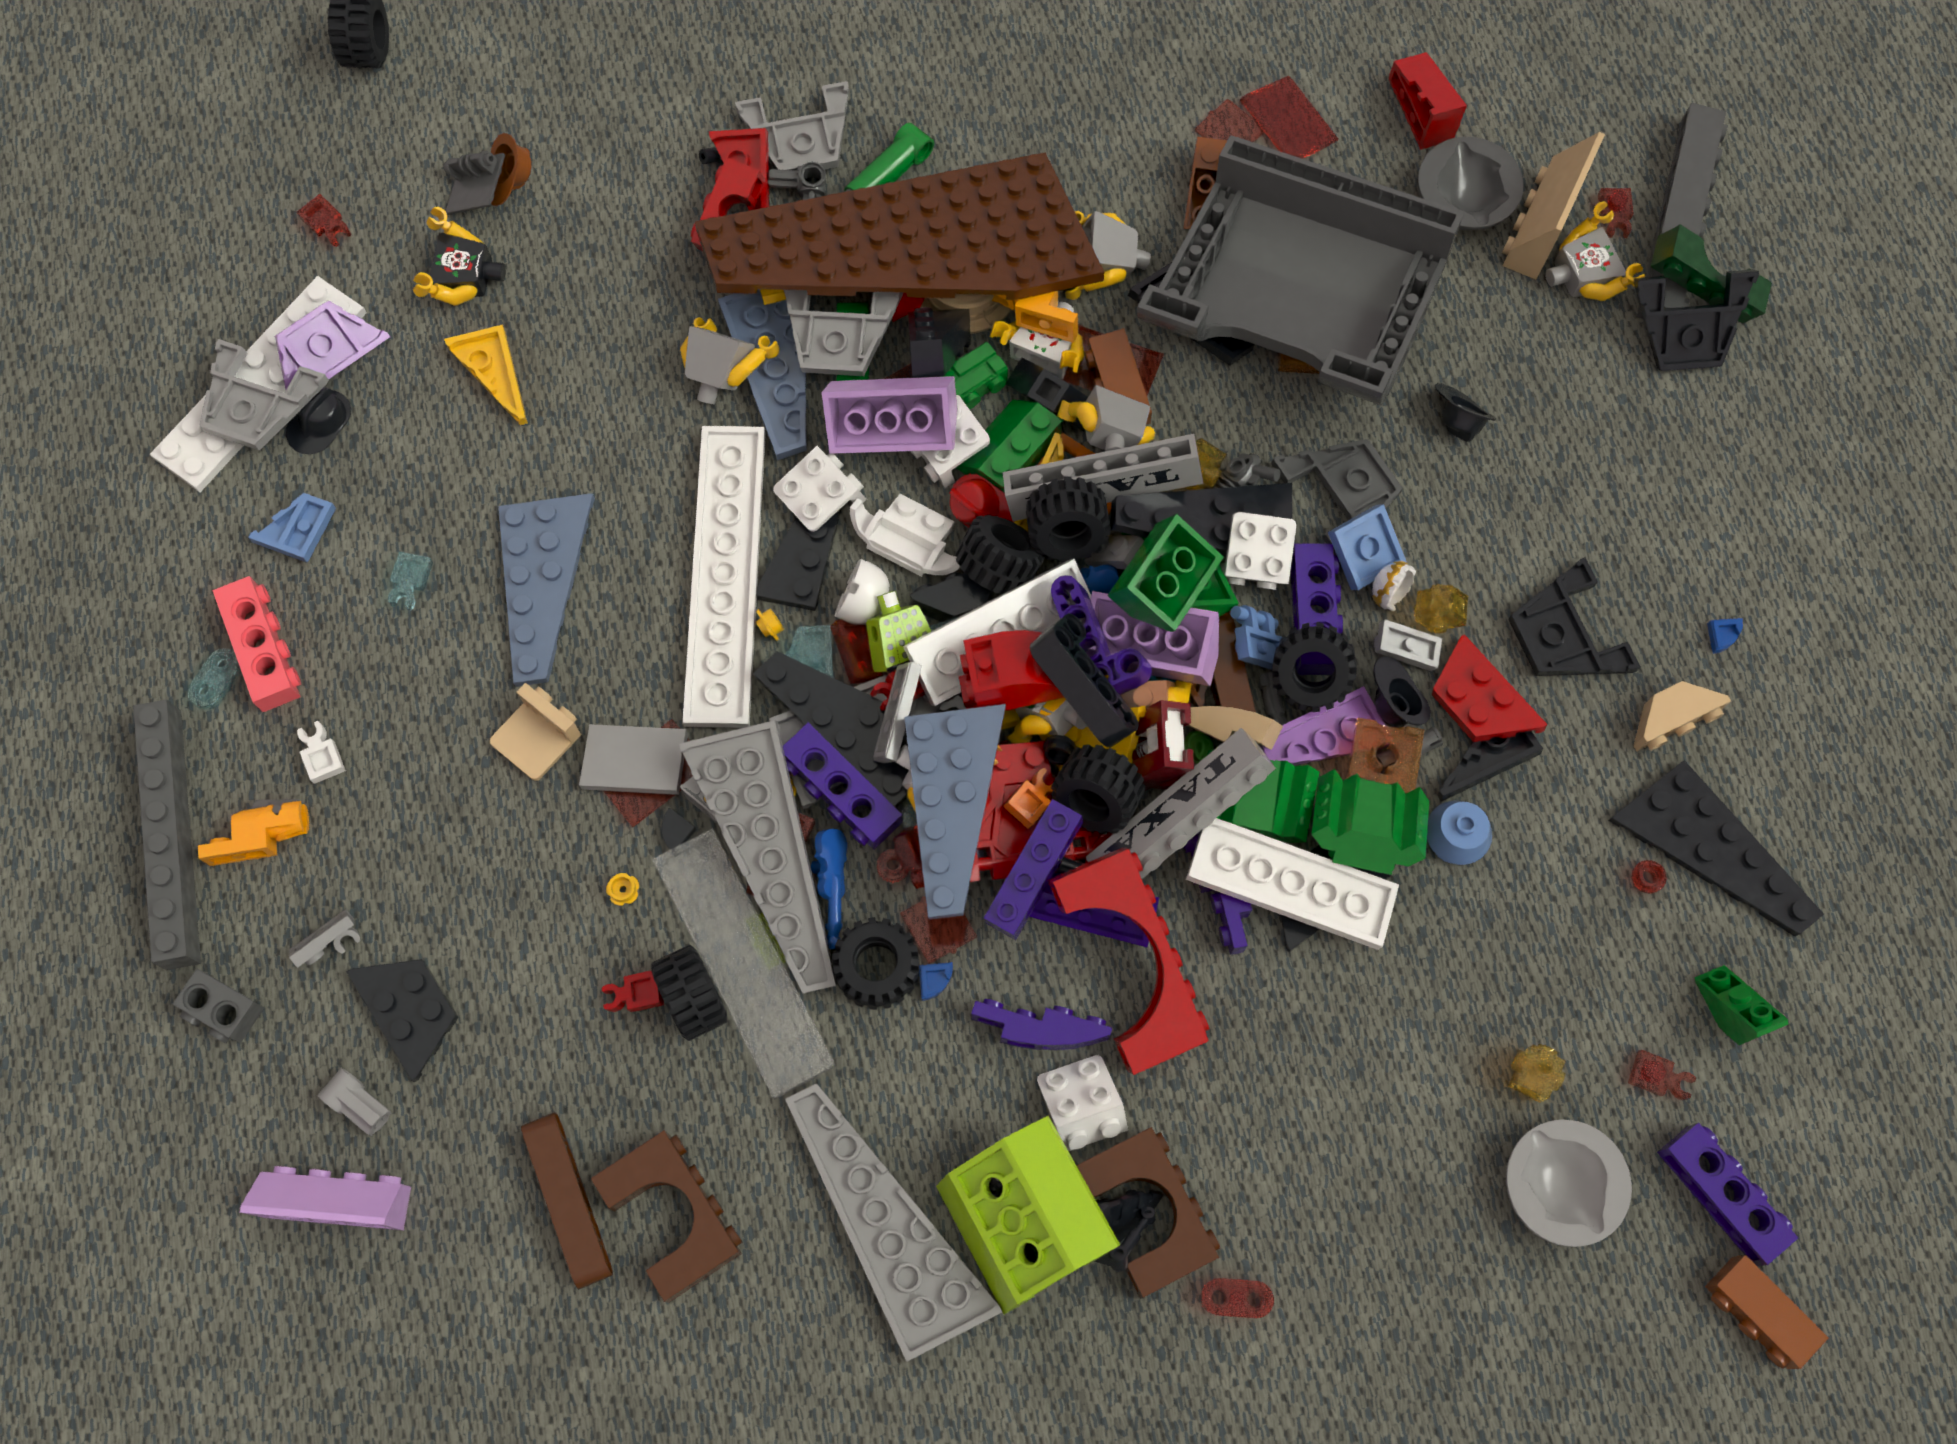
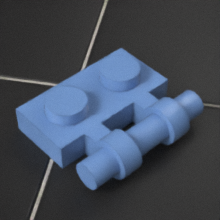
M1247 605L1234 606L1230 612L1231 617L1242 624L1241 627L1235 628V649L1238 654V660L1272 670L1276 647L1279 646L1280 640L1283 638L1275 634L1278 620L1273 618L1268 612H1256L1253 607Z

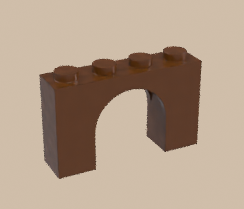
M1152 1127L1076 1165L1094 1198L1125 1183L1143 1181L1158 1187L1171 1203L1174 1220L1167 1240L1160 1247L1129 1262L1128 1267L1125 1269L1140 1299L1218 1259L1219 1256L1216 1251L1220 1249L1218 1240L1212 1230L1205 1231L1199 1219L1203 1216V1212L1194 1196L1188 1198L1182 1186L1186 1184V1179L1177 1164L1172 1166L1166 1155L1170 1149L1161 1132L1155 1134Z
M664 1130L593 1176L591 1180L608 1209L614 1212L643 1192L656 1186L667 1185L679 1188L689 1198L694 1213L693 1227L689 1237L681 1247L645 1270L663 1301L670 1303L740 1256L742 1253L738 1245L743 1242L732 1224L725 1227L719 1217L724 1211L713 1194L707 1197L700 1185L706 1181L697 1166L693 1164L689 1167L682 1155L687 1153V1150L677 1134L670 1137Z

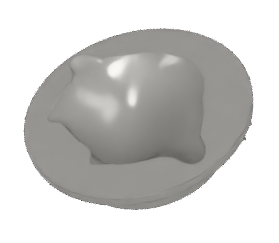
M1553 1120L1540 1124L1529 1130L1519 1139L1508 1159L1506 1187L1511 1205L1528 1229L1550 1243L1565 1247H1582L1597 1243L1611 1235L1623 1222L1628 1212L1632 1195V1182L1628 1165L1612 1140L1588 1124L1574 1120Z

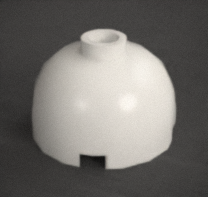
M860 559L849 577L847 588L841 595L834 615L842 621L854 625H866L868 619L882 613L877 596L889 592L890 587L888 578L882 569L871 562Z

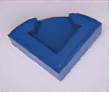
M1742 618L1710 620L1707 623L1713 654L1725 651L1736 642L1742 631Z
M953 962L919 965L922 1001L938 996V993L940 991L943 992L948 986L947 983L952 977Z

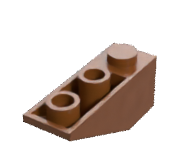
M1197 137L1183 229L1190 230L1215 184L1219 155L1227 140Z

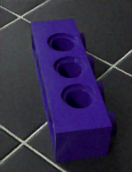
M1294 544L1293 566L1290 569L1293 626L1297 630L1302 628V624L1309 623L1310 627L1316 626V622L1324 623L1323 627L1328 629L1330 626L1336 627L1337 633L1342 634L1343 617L1342 615H1337V604H1340L1341 587L1340 585H1335V574H1338L1339 559L1337 555L1333 554L1332 544ZM1309 576H1318L1323 583H1314L1310 580ZM1318 605L1324 609L1325 613H1316L1312 610L1311 606ZM1307 652L1296 660V672L1299 675H1332L1334 672L1333 661L1327 655L1320 652Z
M809 722L783 745L789 774L792 777L798 774L806 782L803 785L805 790L815 800L821 797L829 805L827 808L829 814L839 823L844 820L852 828L850 831L851 835L863 847L868 844L875 850L903 823L902 814ZM815 759L825 763L823 768L816 772L806 768L808 763ZM837 782L845 783L848 786L847 790L840 795L833 794L830 791V787ZM859 805H866L871 809V813L865 818L856 817L853 811Z
M1053 799L1051 800L984 916L986 924L1014 940L1018 938L1048 885L1047 880L1053 877L1083 824L1081 814Z
M1700 1123L1687 1126L1657 1153L1742 1253L1757 1267L1769 1265L1798 1239L1797 1235L1791 1230L1793 1229L1791 1222L1782 1213L1776 1212L1766 1201L1768 1199L1766 1193L1757 1184L1751 1183L1742 1173L1743 1168L1733 1156L1726 1155L1717 1144V1137L1709 1128L1701 1126ZM1700 1155L1705 1156L1710 1163L1708 1173L1703 1171L1699 1165ZM1725 1184L1730 1185L1734 1190L1733 1201L1728 1200L1724 1195L1723 1189ZM1751 1212L1759 1220L1757 1230L1753 1229L1749 1224L1748 1218Z

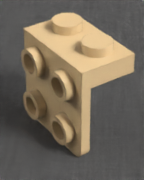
M524 683L516 692L523 704L490 738V744L529 778L538 781L581 736V733L574 723L577 718L563 706L558 710L550 703L553 700L552 697L538 686L534 690L527 683Z

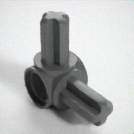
M813 161L798 166V171L771 169L768 173V184L771 188L797 189V194L803 200L821 197L826 194V172L821 164ZM814 177L820 181L816 184H810L806 182V179Z

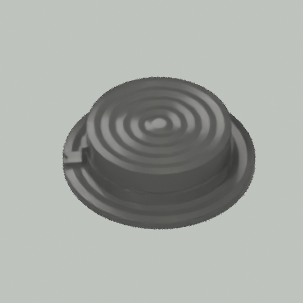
M1457 137L1436 145L1423 159L1417 178L1421 198L1464 212L1459 227L1460 230H1480L1502 223L1515 212L1521 201L1524 188L1522 173L1514 158L1499 145L1477 137Z

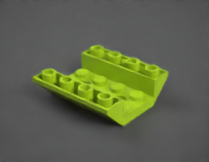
M1049 1116L996 1142L949 1172L936 1186L1004 1315L1034 1298V1295L1077 1269L1092 1263L1120 1246ZM992 1177L999 1179L1002 1183L1003 1192L1000 1197H996L990 1192L989 1182ZM1027 1243L1033 1244L1038 1250V1259L1035 1263L1030 1262L1025 1257L1024 1247Z

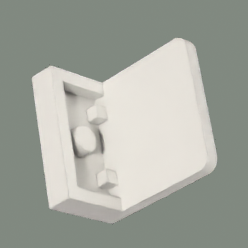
M956 395L957 419L954 449L911 451L916 459L922 456L927 463L924 469L934 483L939 480L944 488L955 482L951 470L990 443L989 435L959 395Z
M818 446L808 453L773 488L774 493L812 532L817 531L849 500L853 503L857 498L863 502L867 500L860 492L864 486L852 473L846 477L840 470L844 466L843 463L834 454L826 455Z
M1244 512L1234 513L1231 520L1226 563L1219 564L1228 583L1245 586V580L1257 581V588L1276 590L1277 584H1288L1296 522L1288 518Z
M1095 1055L1038 1076V1085L1053 1119L1054 1126L1068 1151L1081 1149L1088 1144L1105 1138H1112L1119 1133L1128 1131L1123 1103L1101 1056Z

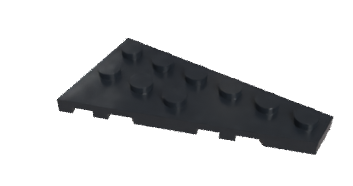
M1292 483L1117 495L1111 502V530L1147 538L1156 523L1178 514L1222 556L1227 557L1233 514L1244 512L1292 519ZM1292 554L1291 567L1293 566V554Z
M778 651L753 673L754 677L804 726L809 722L895 808L907 798L908 790L902 783L909 770L896 762L881 763L873 760L885 711L880 709L883 701ZM906 728L900 749L904 745L908 746Z
M1685 760L1608 820L1614 825L1622 826L1635 835V838L1643 843H1649L1665 853L1666 857L1711 885L1715 884L1728 892L1730 897L1738 902L1742 901L1759 911V915L1795 937L1824 915Z

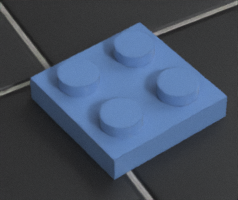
M1384 504L1375 505L1328 532L1351 590H1360L1372 583L1380 570L1393 562H1407Z

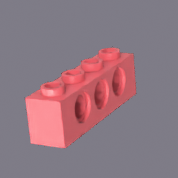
M250 576L212 590L252 702L262 712H266L300 698L297 686L301 685V680L295 668L289 667L287 658L291 657V653L286 642L283 639L279 640L276 631L280 630L281 626L275 613L268 610L266 603L271 602L265 586L263 584L258 585ZM255 611L251 618L245 619L248 613ZM265 638L262 645L255 647L257 641ZM275 666L271 674L265 675L268 668Z

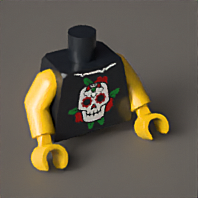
M434 207L430 211L440 221L429 217L427 219V226L432 230L442 228L444 233H439L430 275L420 272L414 278V282L419 283L413 289L416 296L424 297L430 293L432 298L457 306L474 297H483L488 280H505V264L492 262L487 246L480 239L454 221H446L447 213L444 209Z

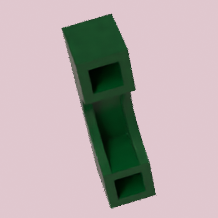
M1681 224L1659 235L1650 267L1710 305L1723 304L1726 276L1719 273L1710 263L1705 252L1704 239ZM1759 275L1757 282L1752 284L1747 297L1749 302L1746 309L1741 311L1738 322L1745 323L1765 314L1772 282Z

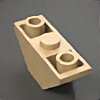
M1684 681L1654 694L1644 704L1634 748L1636 751H1639L1648 746L1650 751L1655 750L1667 743L1666 737L1674 733L1681 737L1696 728L1695 723L1701 720L1708 724L1724 715L1722 709L1731 702L1728 695Z

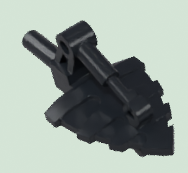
M1128 1190L1125 1196L1120 1198L1096 1200L1118 1242L1122 1240L1123 1242L1120 1246L1094 1262L1110 1266L1118 1272L1124 1271L1128 1267V1256L1140 1240L1141 1232L1156 1220L1154 1209L1164 1195L1161 1191L1150 1190L1149 1193H1144L1143 1191Z

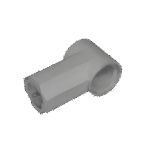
M341 1067L317 1096L334 1111L341 1115L344 1114L362 1131L372 1136L384 1126L392 1112L365 1090L366 1086Z

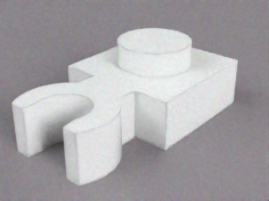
M319 721L314 722L316 733L312 737H308L302 728L297 730L299 739L309 747L300 751L310 781L314 784L346 771L335 742L332 739L325 741L327 732Z

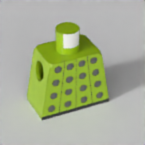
M896 591L877 596L882 614L870 618L866 622L874 672H887L897 668L898 665L910 662L903 646L931 632L918 605L900 607Z

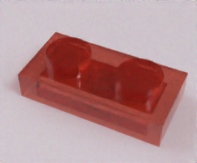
M836 620L830 628L850 684L865 683L882 677V672H874L868 633L865 625H854L844 620Z

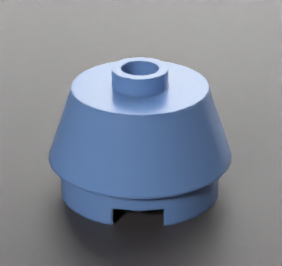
M1453 800L1440 804L1429 815L1427 841L1431 849L1441 860L1451 864L1466 865L1478 861L1487 853L1492 842V828L1487 815L1480 807L1473 803Z

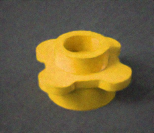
M771 608L763 613L757 609L756 612L760 619L756 621L759 629L765 637L771 635L778 641L779 637L777 634L784 630L781 622Z

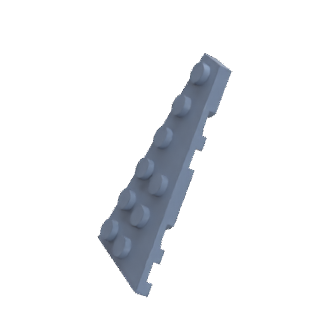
M757 289V294L734 293L719 298L718 303L731 337L755 344L754 348L759 349V338L761 336H768L770 345L777 341L780 352L775 358H765L746 378L776 459L780 460L807 451L806 373H803L800 368L787 301L783 300L764 305L759 289Z

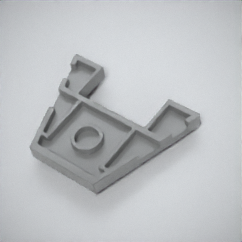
M848 81L822 86L827 112L767 123L761 97L735 102L736 111L747 129H767L769 162L774 169L798 171V166L812 161L821 164L824 169L839 167L849 96Z
M784 290L802 372L864 376L903 293L873 292L871 313L857 314L809 311L811 295H807V290Z
M218 339L215 346L217 351L216 362L212 363L210 374L213 376L210 390L206 391L200 427L206 433L260 451L327 385L329 380L323 373L299 366L286 392L282 393L237 378L235 375L248 353L241 346Z

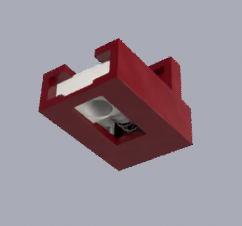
M1160 700L1145 708V716L1139 718V727L1135 735L1139 736L1136 749L1132 753V764H1135L1138 768L1137 773L1143 776L1144 781L1142 784L1145 785V791L1151 788L1167 790L1187 772L1194 770L1193 749L1184 750V726L1191 724L1190 703Z

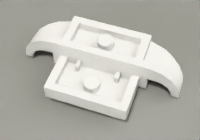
M902 494L898 495L886 512L879 509L874 516L867 512L863 501L859 498L850 506V518L855 531L867 543L866 548L921 577L924 573L947 575L960 568L956 561L957 557L944 552L946 546L944 541L952 532L955 521Z

